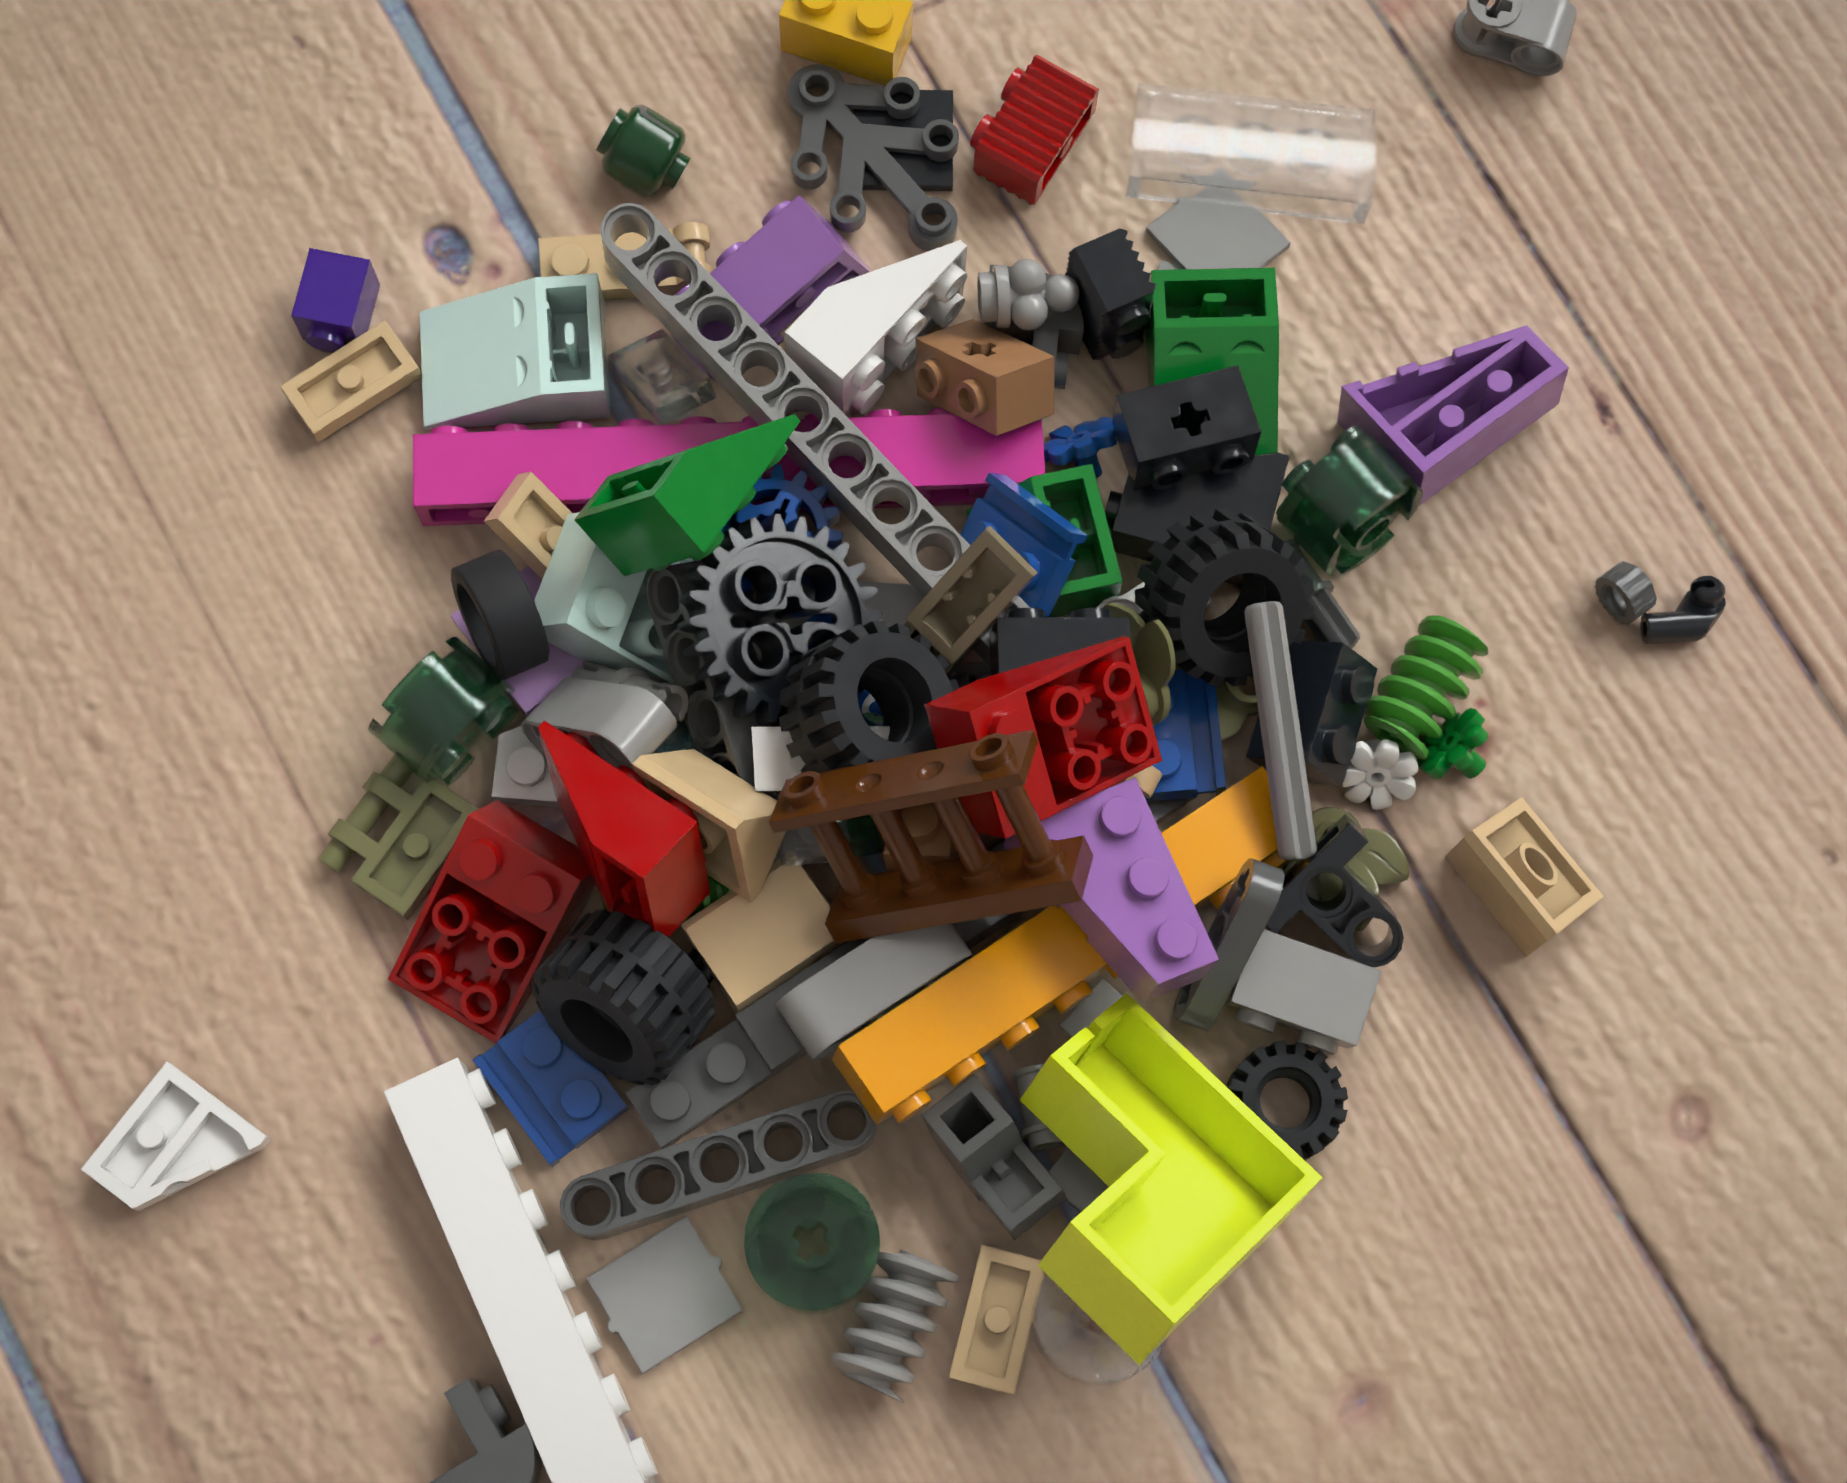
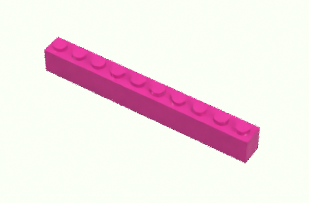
M935 408L929 411L928 415L903 416L897 410L880 409L869 412L866 417L849 418L932 506L974 505L976 499L984 498L990 484L985 479L989 472L1004 474L1017 484L1029 477L1045 474L1042 419L996 436L942 408ZM810 413L800 420V423L794 430L802 433L810 432L817 428L820 422L815 415ZM694 416L681 420L680 424L655 425L652 421L646 419L623 420L618 423L617 427H592V425L586 422L567 421L557 424L555 429L530 430L529 427L522 424L507 423L497 425L493 428V431L468 432L466 429L457 426H440L433 428L430 434H413V507L422 526L486 524L484 520L517 474L531 471L572 513H577L583 509L609 475L759 425L750 416L744 417L742 422L717 423L715 419L710 417ZM787 454L776 463L782 465L785 480L792 481L795 475L801 471ZM850 456L837 457L829 464L834 474L846 479L854 478L864 470L861 463ZM774 466L763 472L761 475L762 479L771 478ZM807 476L806 489L811 492L817 486ZM776 497L758 499L751 504L758 506L773 501ZM828 497L822 505V508L836 507ZM884 501L876 505L874 509L903 507L897 502Z

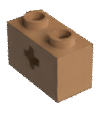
M975 319L916 338L914 377L917 385V396L996 436L1054 415L1053 355Z

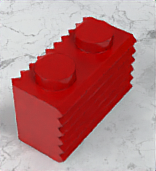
M1035 55L1031 64L1027 66L1026 71L1017 67L1008 78L1001 93V100L1004 103L995 118L986 114L977 125L970 141V146L975 149L973 171L978 176H984L987 181L994 182L998 187H1004L1008 193H1014L1019 199H1025L1029 205H1035L1095 113L1099 89L1041 56Z

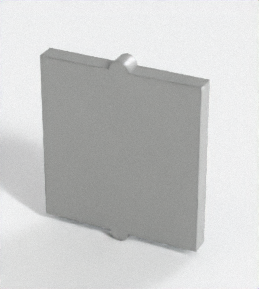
M1219 170L1190 194L1180 193L1177 198V204L1146 227V232L1182 269L1265 268L1289 249L1291 244L1222 170Z
M687 1216L586 1278L611 1319L607 1325L609 1331L619 1333L642 1374L743 1311L719 1271L722 1266L721 1259L717 1256H710Z

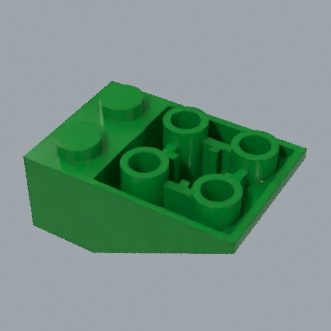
M1275 267L1151 270L1149 282L1155 283L1156 287L1149 311L1150 319L1145 327L1149 387L1238 365L1261 429L1255 455L1277 453L1279 316Z
M793 414L609 475L574 521L624 576L649 569L658 572L674 562L693 558L695 561L701 560L711 554L724 539V533L721 530L731 516L746 507L756 494L754 485L763 472L774 466L786 454L788 446L785 442L800 423V420Z

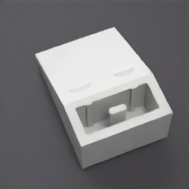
M959 240L827 287L785 331L786 354L848 418L856 411L860 414H865L881 397L885 389L883 382L897 367L904 371L915 362L916 338L927 335L937 324L942 328L946 327L961 311L965 303L963 290L968 275L965 272L967 245Z

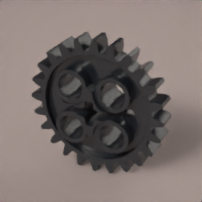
M774 514L764 519L762 525L756 517L740 523L738 531L733 527L723 532L724 539L711 554L701 559L705 566L698 565L688 570L685 574V577L698 590L689 591L678 598L679 603L694 610V617L677 624L678 630L695 633L697 640L696 643L687 647L683 654L685 657L702 656L706 663L697 672L696 680L702 681L714 676L719 683L712 699L718 702L734 695L736 697L734 716L739 718L750 714L756 708L759 726L774 723L778 717L787 714V707L779 704L781 690L792 685L786 679V676L792 666L801 662L800 657L808 652L809 639L818 646L859 624L864 626L871 621L883 619V613L866 609L865 601L878 592L877 587H860L856 580L866 569L865 563H858L848 567L844 559L850 545L844 542L832 549L827 547L829 528L826 526L813 531L807 536L806 519L801 516L788 522L786 527L781 515ZM802 575L808 578L814 587V601L809 599L803 592L801 586ZM742 576L750 580L755 588V603L748 600L742 592ZM774 613L776 619L791 620L810 615L826 614L832 618V624L818 621L806 622L790 629L787 623L781 622L761 624L751 628H734L730 624V618L757 621ZM749 641L756 644L761 651L763 657L761 669L755 666L749 659L747 652ZM858 685L857 694L862 692L864 688Z

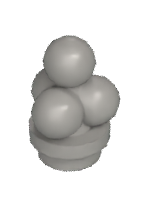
M1026 258L1017 261L1010 268L1009 274L1007 265L993 266L992 272L978 273L977 276L979 319L981 323L995 322L996 328L1010 327L1012 319L1013 323L1020 329L1034 330L1045 322L1048 308L1054 312L1061 313L1070 311L1079 300V287L1076 281L1069 275L1057 274L1051 276L1046 281L1045 270L1037 261Z

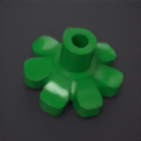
M1469 708L1462 714L1456 713L1453 719L1443 722V731L1440 739L1433 740L1422 736L1420 741L1429 750V755L1425 760L1417 759L1418 768L1432 779L1442 778L1452 767L1461 771L1468 779L1478 776L1484 770L1486 761L1474 748L1481 746L1488 738V733L1482 727L1485 719L1476 709Z

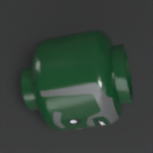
M642 104L634 106L629 112L620 108L596 151L604 155L602 159L603 172L644 197L655 194L662 184L673 190L691 159L681 152L686 141L684 130L674 122Z

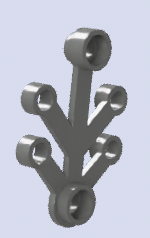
M822 64L808 65L798 70L792 76L787 91L791 109L803 119L800 148L791 159V174L793 181L803 189H816L826 181L828 175L827 159L822 150L826 124H828L843 140L838 193L833 196L830 202V220L833 226L839 231L849 233L857 231L864 225L866 220V202L862 197L866 166L910 214L909 235L917 247L925 251H931L953 243L957 233L958 222L954 207L942 198H929L888 152L926 155L931 160L937 162L950 160L958 150L959 132L956 126L944 119L931 121L925 129L864 124L849 110L887 111L890 116L896 119H908L914 116L920 105V89L916 82L910 78H894L885 87L846 83L838 71ZM820 86L827 88L828 91L823 96L815 97L810 95L807 90L811 87ZM904 92L909 94L912 100L906 104H898L891 97L896 93ZM942 134L950 138L951 142L947 146L938 147L932 144L930 139L935 135ZM813 162L820 169L815 174L807 175L802 173L799 167L803 163ZM843 205H853L859 212L854 217L845 218L840 216L837 210ZM929 213H937L943 216L944 221L939 225H929L923 220V217Z

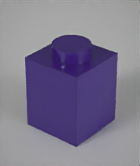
M309 248L291 317L302 339L306 340L310 346L321 351L333 353L368 331L380 288L379 280L370 259Z

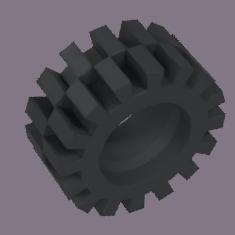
M1285 1040L1276 1041L1270 1046L1257 1048L1247 1056L1231 1074L1226 1085H1228V1089L1303 1160H1307L1322 1151L1340 1133L1338 1129L1340 1124L1345 1122L1348 1111L1343 1109L1344 1101L1348 1099L1346 1087H1340L1338 1079L1342 1075L1337 1066L1332 1069L1325 1062L1328 1056L1318 1050L1316 1053L1307 1050L1308 1044L1298 1041L1294 1045H1287ZM1288 1078L1296 1081L1305 1089L1309 1098V1112L1302 1124L1293 1128H1282L1272 1124L1264 1116L1260 1105V1096L1264 1086L1271 1080Z

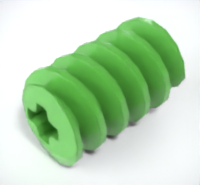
M1440 615L1427 616L1421 620L1417 631L1419 635L1408 639L1404 648L1405 655H1401L1393 661L1391 665L1392 675H1387L1380 680L1377 687L1379 696L1374 695L1370 698L1364 713L1366 716L1364 717V724L1380 741H1394L1399 745V752H1412L1416 759L1425 760L1429 755V750L1418 739L1419 735L1433 740L1440 739L1442 729L1432 719V716L1435 715L1446 720L1454 718L1456 709L1445 698L1446 695L1459 700L1467 699L1470 694L1469 688L1459 679V676L1461 675L1472 680L1480 679L1483 675V669L1472 657L1474 655L1484 657L1488 654V647L1479 637L1464 626Z

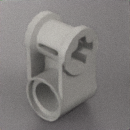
M1467 0V8L1460 12L1454 23L1453 35L1455 40L1467 53L1515 66L1529 74L1550 76L1563 69L1577 11L1567 0H1495L1492 7L1486 6L1489 0ZM1482 28L1486 29L1487 32L1484 38L1478 40L1477 38Z

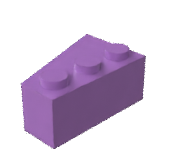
M800 195L792 201L781 202L772 208L762 220L763 227L745 243L738 242L727 248L718 257L715 264L717 268L710 273L778 345L784 342V338L780 333L797 319L827 287L871 272L833 224ZM690 285L685 286L675 295L685 292ZM714 321L704 325L699 332L708 340L720 341L729 337L733 330L726 323ZM675 338V340L679 343V345L683 348V350L687 353V355L691 358V360L695 363L699 370L705 376L716 381L706 371V369Z
M1525 325L1453 349L1452 356L1419 367L1416 362L1398 367L1395 375L1364 385H1362L1360 380L1343 385L1341 387L1337 423L1412 503L1418 507L1556 407L1561 398L1569 367Z
M1136 778L1104 789L1041 821L1049 839L1061 840L1084 835L1094 857L1082 901L1055 906L1057 908L1061 906L1088 936L1087 942L1142 1003L1202 979L1219 961ZM1014 834L1006 838L1002 847L1007 850L1022 847L1017 835Z

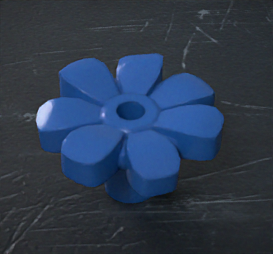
M1101 417L1097 420L1084 421L1074 426V431L1069 426L1063 425L1050 432L1051 440L1044 443L1045 462L1051 461L1054 465L1062 466L1072 461L1075 467L1092 464L1095 476L1098 478L1102 475L1103 471L1097 453L1100 449L1113 447L1117 444L1116 434L1112 425L1113 418Z

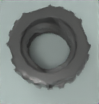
M1622 561L1595 581L1596 595H1598L1599 601L1604 609L1621 623L1629 624L1634 622L1656 604L1657 596L1651 580L1636 565Z

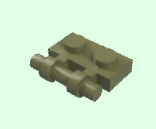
M393 755L381 773L378 774L373 771L362 786L366 793L345 821L339 818L328 833L332 839L317 859L338 874L353 853L364 859L365 861L351 881L357 887L408 920L435 883L468 814L478 810V808L429 775L425 777L414 794L410 795L401 788L415 769L402 758ZM387 807L394 809L399 814L377 843L368 837L367 834Z

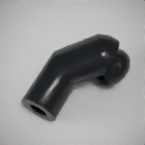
M1713 576L1698 577L1693 580L1690 590L1685 594L1675 611L1644 613L1640 623L1641 637L1644 644L1692 642L1706 637L1724 611L1726 605L1724 584Z

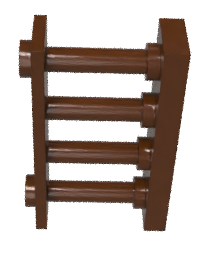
M1034 730L1009 735L995 733L974 742L821 773L807 771L791 779H786L768 823L774 833L808 826L811 829L840 883L825 922V926L835 944L1082 901L1094 857L1084 835L1061 840L1049 839L1023 786L1025 785L1038 743ZM995 791L1022 847L996 852L987 851L960 797ZM932 803L959 858L936 863L925 862L898 809ZM870 815L898 870L876 874L865 873L837 821Z

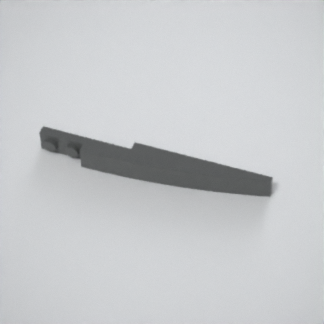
M1195 798L1150 801L1147 803L1158 824ZM1005 841L1001 842L989 851L996 852L1005 850L1002 847ZM1026 911L952 923L967 947L971 949ZM870 938L845 942L737 1013L734 1021L688 1050L669 1076L659 1084L652 1086L646 1083L643 1086L637 1084L625 1092L661 1149L671 1146L808 1054L776 1007V1003L793 988Z

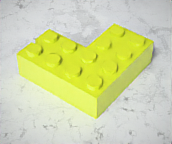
M1128 993L1124 994L1095 1018L1088 1028L1084 1027L1050 1055L1020 1098V1101L1109 1187L1068 1224L1038 1266L1138 1365L1180 1326L1293 1213L1323 1178Z

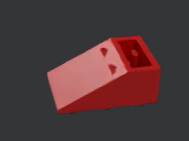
M1127 636L978 679L924 704L937 749L978 741L987 735L995 733L1009 735L1034 730L1038 743L1025 785L1023 786L1040 821L1162 761L1131 641ZM995 791L960 797L978 833L1003 839L1016 834Z
M544 720L538 726L555 796L607 911L611 913L618 911L636 920L638 918L649 924L654 932L659 931L669 937L710 894L705 865L706 858L703 854L697 817L682 802L676 799L665 801L650 791L641 777L629 767L619 765L616 768L599 757L590 743L575 732L564 734Z
M495 800L468 814L388 980L495 1044H498L497 1041L506 1035L532 994L534 974L572 930L595 887L594 880L578 846L499 800Z

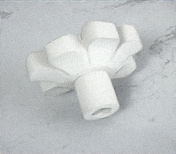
M1373 739L1366 743L1363 741L1357 742L1354 756L1351 762H1349L1343 786H1341L1344 787V796L1354 803H1362L1370 796L1371 806L1374 810L1390 807L1392 805L1391 793L1401 800L1411 798L1416 791L1415 779L1411 777L1418 771L1416 756L1412 752L1399 753L1398 743L1391 740L1380 741Z

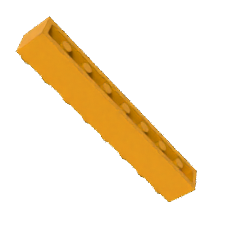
M1263 766L1161 833L1196 910H1199L1209 902L1213 904L1216 910H1219L1241 867L1249 858L1279 869L1291 861L1281 859L1278 854L1268 776ZM1050 906L838 1045L832 1061L876 1125L892 1115L900 1124L932 1102V1099L927 1094L930 1089L947 1078L953 1087L961 1084L987 1064L981 1055L1001 1042L1008 1051L1024 1042L1040 1029V1026L1035 1021L1036 1018L1054 1006L1061 1015L1076 1007L1093 993L1088 983L1106 971L1109 972L1113 979L1119 976L1087 942L1088 936L1061 906L1059 908Z

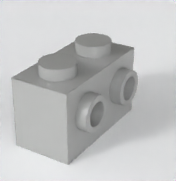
M1264 929L1225 1005L1239 1010L1236 1021L1244 1025L1273 1033L1277 1023L1301 1032L1298 1042L1308 1044V1047L1314 1050L1335 1055L1338 1045L1344 1048L1357 1046L1382 971Z

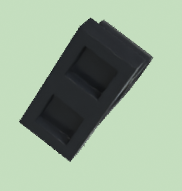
M1346 814L1316 842V855L1299 859L1284 874V883L1279 901L1266 925L1273 933H1277L1301 909L1353 960L1370 967L1384 966L1394 960L1402 949L1404 939L1402 927L1391 907L1347 865L1369 841L1364 831ZM1325 872L1333 873L1340 877L1343 882L1341 891L1335 898L1322 902L1314 900L1307 894L1308 883L1314 876ZM1369 918L1381 919L1389 926L1384 940L1373 946L1361 945L1353 938L1358 924Z

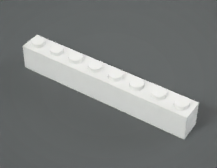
M457 1057L384 1091L551 1482L649 1483L648 1479L658 1474L652 1456L642 1436L631 1441L620 1416L630 1411L628 1402L615 1374L613 1373L603 1378L593 1353L603 1348L602 1343L587 1311L577 1316L575 1315L565 1292L576 1286L561 1251L557 1250L550 1254L547 1251L539 1229L549 1225L547 1217L533 1188L522 1193L512 1169L521 1165L522 1161L508 1130L504 1128L495 1132L486 1108L495 1105L496 1102L481 1069L478 1068L469 1072L467 1066Z

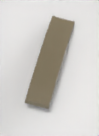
M989 526L905 618L907 621L904 626L910 627V638L913 639L922 634L932 642L929 651L934 656L940 654L944 656L950 665L944 669L949 677L989 632L997 617H1001L1038 572Z

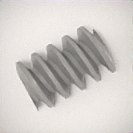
M900 1250L899 1253L878 1252L875 1262L889 1276L888 1278L867 1277L864 1287L877 1299V1302L855 1303L852 1311L866 1324V1327H844L841 1336L855 1350L854 1354L833 1352L830 1362L846 1377L904 1403L890 1385L892 1382L913 1383L915 1375L901 1360L903 1357L924 1358L926 1350L912 1337L914 1331L935 1333L937 1325L923 1311L926 1306L946 1308L949 1301L934 1286L937 1281L957 1283L959 1276L904 1250Z

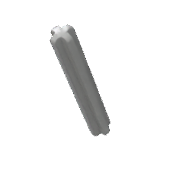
M1277 601L1255 603L1247 606L1244 613L1278 854L1281 859L1285 860L1305 859L1316 855L1317 845L1284 610L1282 604Z

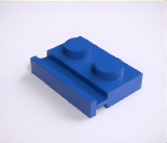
M989 472L985 479L990 484L984 498L976 499L960 535L971 545L987 527L991 526L1038 572L1019 597L1030 608L1043 609L1045 617H1049L1074 566L1075 560L1071 556L1077 544H1084L1088 535L1008 476Z
M1175 670L1173 677L1168 683L1171 700L1169 714L1164 721L1153 726L1162 761L1152 766L1157 768L1163 775L1152 797L1145 798L1147 802L1196 798L1197 794L1216 793V796L1226 790L1216 687L1207 684L1200 677L1196 680L1188 673H1185L1184 670Z
M537 1011L498 1040V1044L483 1055L480 1054L473 1059L493 1089L552 1167L572 1150L579 1148L629 1110L602 1071L585 1061L569 1048L549 1026L540 1011Z

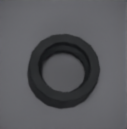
M494 550L451 569V583L462 618L480 656L498 680H506L549 660L550 650L540 614L520 572L503 550Z

